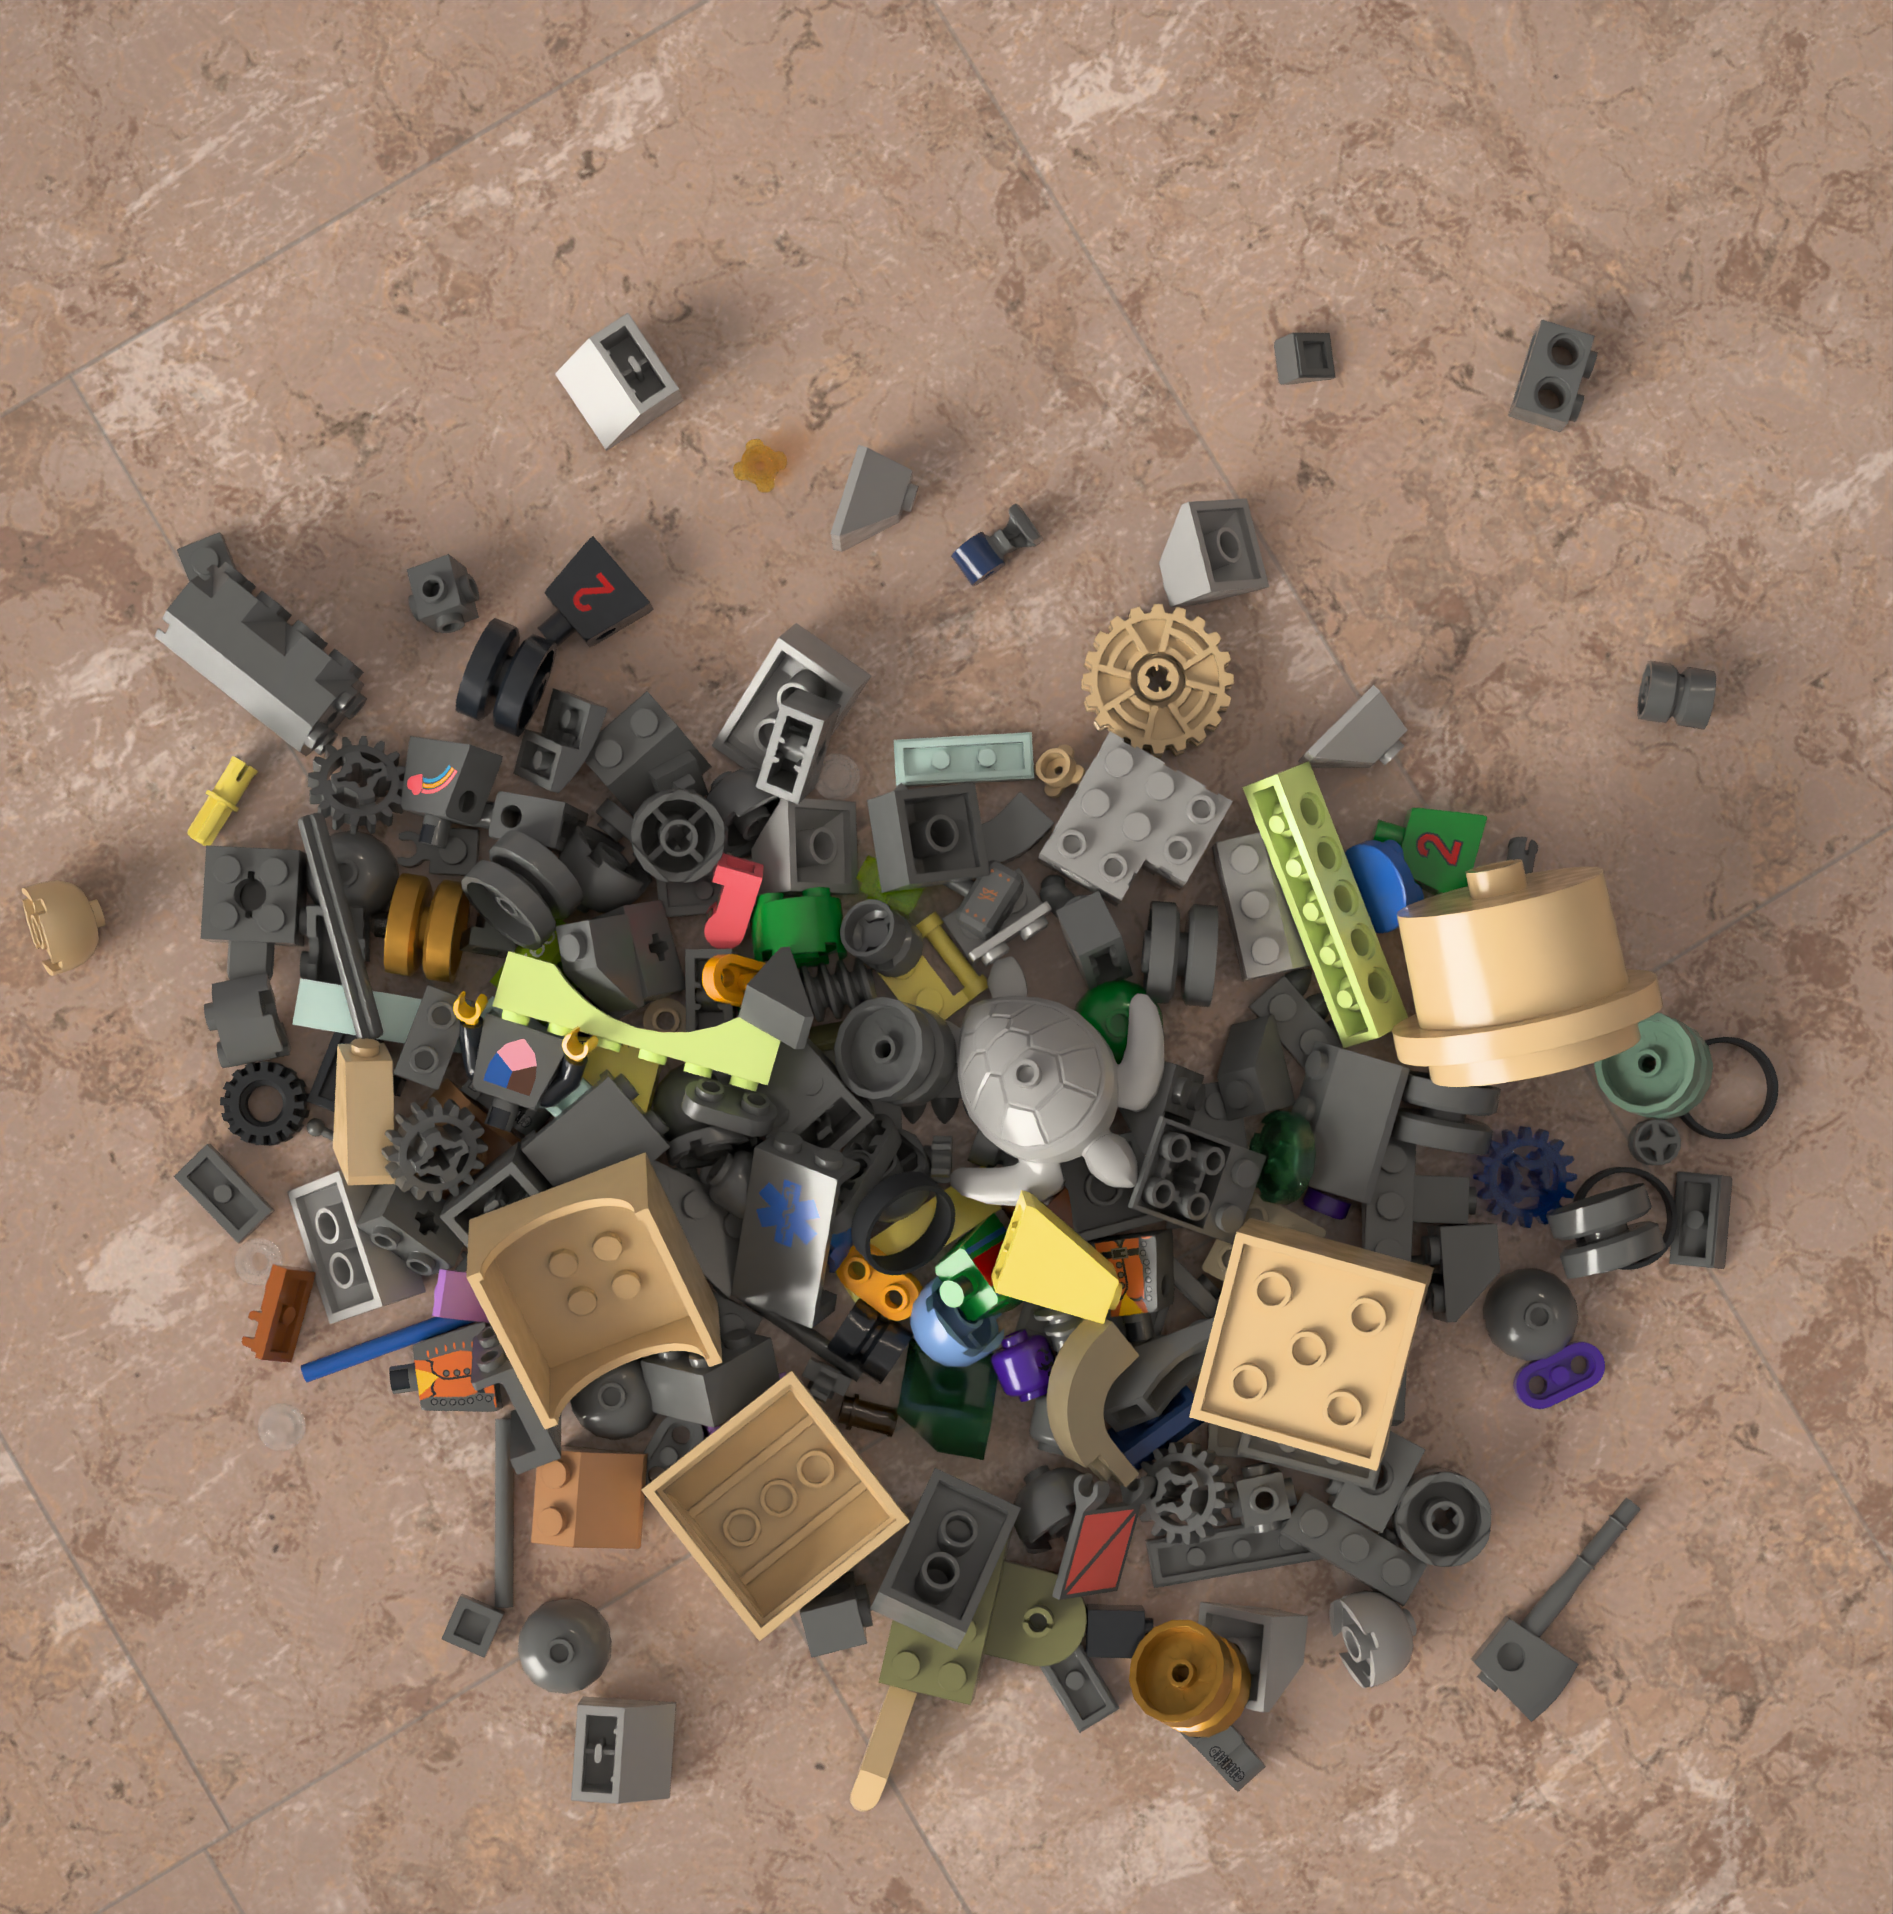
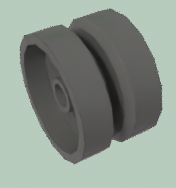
M509 830L489 850L490 861H479L461 880L462 889L469 902L494 929L523 948L537 950L556 931L555 919L563 921L582 903L583 891L577 879L566 865L550 850L521 832Z
M1151 901L1147 930H1144L1141 973H1144L1143 988L1146 990L1145 995H1148L1153 1003L1168 1004L1174 995L1176 976H1181V998L1186 1006L1210 1007L1217 961L1218 906L1193 904L1187 912L1185 930L1180 932V910L1175 902Z
M888 997L868 999L852 1009L841 1024L834 1045L836 1068L843 1083L856 1095L905 1108L924 1105L937 1097L951 1079L956 1061L955 1039L945 1020L932 1010Z
M1410 1070L1401 1100L1422 1106V1109L1398 1108L1390 1137L1417 1145L1453 1152L1479 1155L1489 1154L1493 1130L1483 1122L1466 1118V1114L1490 1116L1497 1113L1501 1089L1491 1085L1469 1087L1440 1086L1431 1081L1430 1072Z
M1644 1183L1602 1192L1564 1205L1546 1214L1553 1238L1558 1240L1585 1238L1565 1247L1560 1253V1259L1567 1279L1617 1270L1666 1248L1658 1223L1644 1221L1627 1225L1628 1222L1647 1214L1652 1208Z

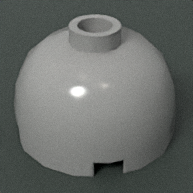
M1368 1590L1345 1595L1331 1603L1329 1617L1333 1637L1342 1632L1348 1650L1346 1653H1339L1351 1677L1361 1687L1372 1688L1379 1686L1402 1673L1410 1663L1414 1647L1413 1636L1417 1633L1415 1621L1407 1609H1401L1394 1600L1382 1593Z

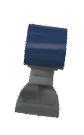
M1017 503L1009 508V521L1003 530H997L990 537L985 535L984 532H980L963 543L951 555L972 586L983 582L1005 566L1004 556L1007 553L1022 547H1035L1043 541L1038 530Z

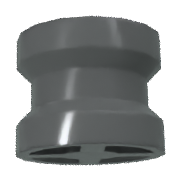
M1648 1119L1639 1122L1632 1128L1628 1136V1148L1636 1161L1644 1165H1664L1677 1157L1681 1148V1138L1678 1130L1672 1123L1661 1119Z

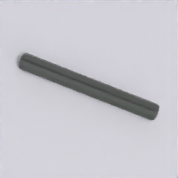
M322 813L302 816L298 819V826L357 1039L379 1038L383 1035V1028L325 817Z

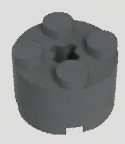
M1435 1467L1421 1470L1412 1475L1391 1516L1393 1530L1401 1544L1416 1558L1430 1565L1452 1567L1468 1563L1484 1549L1491 1532L1492 1514L1490 1503L1485 1493L1477 1484L1458 1472ZM1437 1508H1441L1444 1511L1450 1508L1446 1514L1450 1522L1445 1527L1438 1523L1432 1525L1436 1519L1433 1512Z

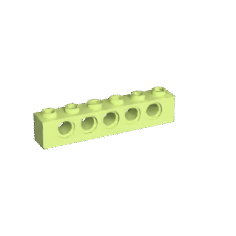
M1305 762L1242 787L1343 1048L1377 1039L1391 1032L1393 1027L1408 1018V1015L1310 762Z

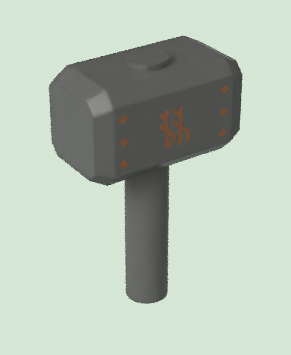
M995 860L988 862L990 872L988 876L979 877L975 881L968 879L942 884L965 897L957 910L956 919L958 924L985 941L998 933L1004 921L1010 916L1015 903L1024 889L1022 876Z

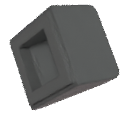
M1291 333L1275 340L1274 350L1278 381L1281 385L1336 378L1330 333Z

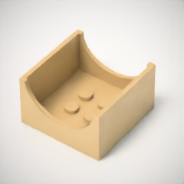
M646 1152L469 1220L466 1277L544 1429L558 1425L559 1417L565 1406L584 1387L605 1373L633 1360L669 1351H688L703 1356L709 1367L722 1363L718 1303Z
M1249 1218L1236 1232L1189 1417L1377 1471L1387 1449L1391 1424L1405 1368L1434 1268Z

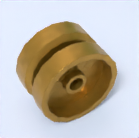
M402 872L394 889L386 926L384 943L385 972L412 977L418 970L423 958V970L427 979L453 984L457 977L464 952L459 950L461 935L463 931L468 929L470 902L462 889L461 882L444 879L438 885L433 895L432 885L428 877Z
M1170 1620L1154 1627L1139 1642L1131 1659L1129 1683L1134 1700L1145 1714L1189 1737H1210L1227 1730L1241 1716L1250 1697L1251 1673L1246 1657L1234 1643L1192 1620Z

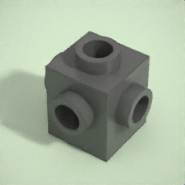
M447 554L407 569L413 594L408 597L409 606L418 622H423L437 633H452L462 629L466 622L479 618L475 601L479 600L476 582L468 574L467 568L451 555Z
M1268 1462L1242 1467L1241 1475L1231 1477L1235 1486L1234 1489L1226 1491L1227 1498L1234 1502V1507L1230 1508L1232 1518L1240 1517L1241 1523L1245 1528L1254 1526L1255 1533H1265L1281 1529V1520L1292 1518L1289 1506L1297 1505L1292 1478L1283 1479L1282 1471L1277 1467L1270 1468ZM1263 1491L1271 1493V1505L1266 1508L1257 1507L1255 1503L1256 1496Z

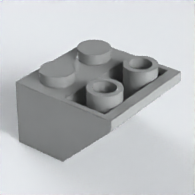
M629 313L591 336L555 373L606 451L683 401L679 388Z
M583 1696L577 1705L571 1801L620 1804L670 1798L676 1702Z

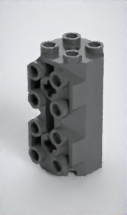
M224 562L220 568L214 564L206 570L213 576L206 581L196 576L186 585L168 607L162 618L169 624L166 633L158 628L154 637L305 756L309 755L313 750L320 756L325 753V746L327 744L333 745L338 736L334 732L345 717L349 720L355 717L367 700L360 693L364 684L359 678L364 672L335 648L329 655L326 654L323 650L328 643L300 620H297L293 626L288 624L287 621L292 615L261 590L257 597L253 596L251 593L256 586L227 562Z

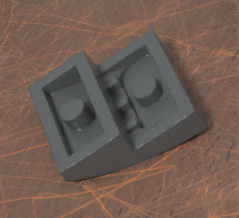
M553 688L542 732L525 729L513 774L549 791L559 793L571 781L588 757L603 725L608 708L573 693Z

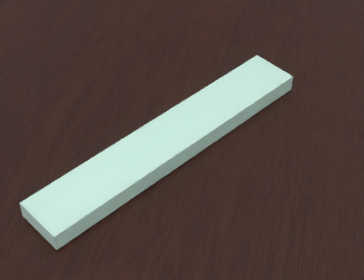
M300 978L292 1025L356 1035L343 986ZM372 991L383 1028V1035L376 1039L405 1044L422 999ZM530 1018L528 1028L560 1039L565 1038L564 1036L547 1032L549 1022L546 1026H543L534 1018ZM460 1035L453 1051L456 1053H462Z

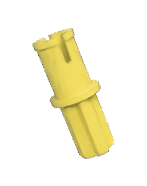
M234 756L230 759L229 765L212 792L210 790L206 791L205 794L209 797L187 831L190 838L204 846L212 845L231 812H238L239 808L236 807V804L254 775L256 776L258 773L256 769L247 766L245 762Z

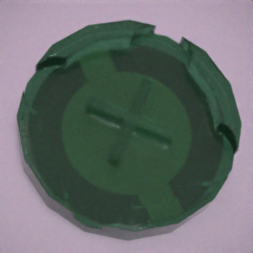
M1275 1110L1266 1115L1260 1122L1265 1125L1261 1133H1254L1249 1150L1266 1156L1256 1188L1260 1190L1261 1195L1259 1196L1262 1201L1288 1205L1297 1201L1309 1185L1316 1157L1315 1138L1309 1122L1300 1113Z

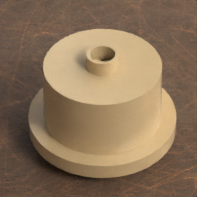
M1521 859L1491 863L1466 871L1467 887L1423 899L1397 912L1416 1014L1402 1020L1392 1029L1397 1057L1401 1063L1407 1065L1428 1066L1431 1081L1436 1085L1469 1087L1513 1082L1558 1073L1609 1058L1636 1045L1641 1039L1638 1022L1654 1015L1663 1006L1657 975L1647 970L1626 969L1602 868L1571 867L1525 874Z

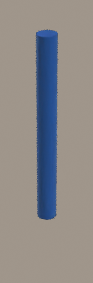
M433 1317L301 1365V1372L306 1383L476 1321Z

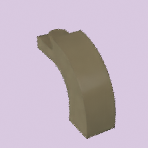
M1085 1319L1067 1338L1053 1364L1047 1389L1049 1424L1054 1439L1065 1457L1085 1468L1089 1467L1102 1481L1107 1482L1109 1479H1112L1127 1487L1139 1473L1107 1433L1104 1423V1404L1108 1391L1114 1381L1140 1355L1112 1321L1105 1319L1104 1324Z

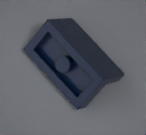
M1186 1385L1173 1397L1159 1417L1116 1432L1111 1427L1107 1430V1433L1132 1466L1140 1470L1143 1461L1155 1459L1153 1454L1155 1449H1168L1169 1443L1178 1442L1203 1424L1204 1421L1189 1417L1195 1395Z

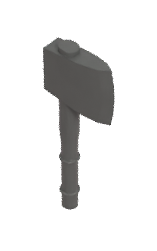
M1625 1498L1615 1512L1609 1515L1610 1518L1580 1555H1576L1575 1561L1550 1586L1520 1625L1505 1616L1471 1658L1481 1670L1477 1677L1494 1692L1499 1689L1531 1722L1557 1699L1578 1666V1663L1565 1656L1540 1637L1570 1601L1578 1586L1592 1569L1595 1570V1565L1621 1533L1627 1530L1626 1527L1641 1510L1628 1498Z

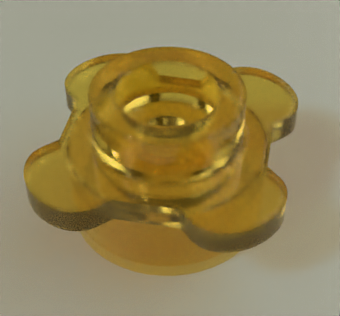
M752 439L747 442L746 451L741 461L735 463L733 473L738 480H748L756 485L759 492L768 493L775 487L774 479L779 470L786 468L787 458L783 452H774L770 447L765 446L760 439ZM758 462L765 464L762 470L756 468Z

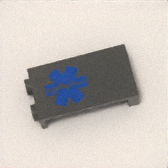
M778 1131L755 1147L731 1296L811 1329L835 1311L837 1294L824 1290L823 1285L840 1186L859 1172V1162L844 1157L838 1150L820 1148L805 1142L799 1135L791 1132Z

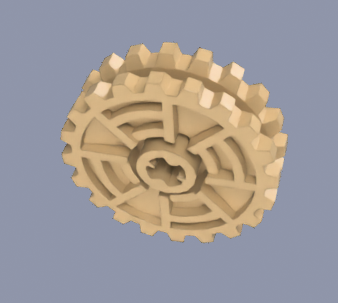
M1153 604L1151 613L1145 614L1140 607L1130 609V614L1126 621L1122 620L1119 616L1112 619L1108 627L1110 633L1106 634L1100 631L1095 637L1093 646L1097 652L1088 651L1083 666L1091 672L1083 674V679L1081 680V690L1090 692V695L1085 697L1084 706L1086 712H1095L1097 715L1093 723L1096 730L1100 732L1107 729L1109 732L1123 738V742L1134 748L1137 746L1142 750H1147L1158 759H1161L1166 750H1170L1175 757L1184 754L1187 743H1191L1195 747L1201 745L1207 737L1204 730L1214 732L1220 724L1222 718L1217 712H1226L1231 697L1224 692L1230 690L1234 684V674L1225 672V668L1231 662L1229 652H1220L1218 649L1219 642L1222 639L1217 632L1207 634L1203 630L1206 621L1199 616L1193 621L1185 618L1186 609L1176 607L1172 614L1165 613L1163 604ZM1157 672L1166 676L1164 685L1168 689L1162 691V688L1159 687L1157 692L1148 688L1150 679L1146 675L1152 673L1153 677H1155Z

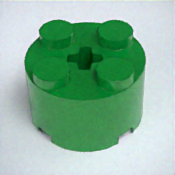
M829 887L805 889L802 891L803 897L784 899L783 893L758 895L756 906L753 907L750 917L754 960L765 963V961H769L780 947H790L797 969L804 965L807 968L817 967L819 963L827 965L829 964L828 955L837 952L839 960L847 958L848 953L841 942L840 936L843 921L841 899L832 897Z

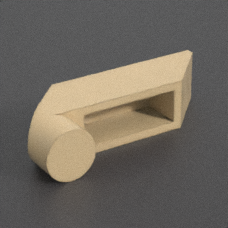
M889 1686L855 1784L850 1793V1802L856 1810L861 1812L870 1811L879 1802L917 1693Z

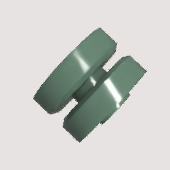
M1655 1013L1649 1018L1638 1022L1641 1039L1636 1045L1619 1054L1595 1062L1594 1068L1599 1087L1612 1103L1628 1112L1646 1118L1668 1120L1685 1115L1701 1103L1711 1085L1713 1062L1709 1046L1697 1030L1665 1014Z

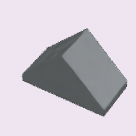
M780 947L747 984L738 1017L794 1049H805L814 1016L790 947Z

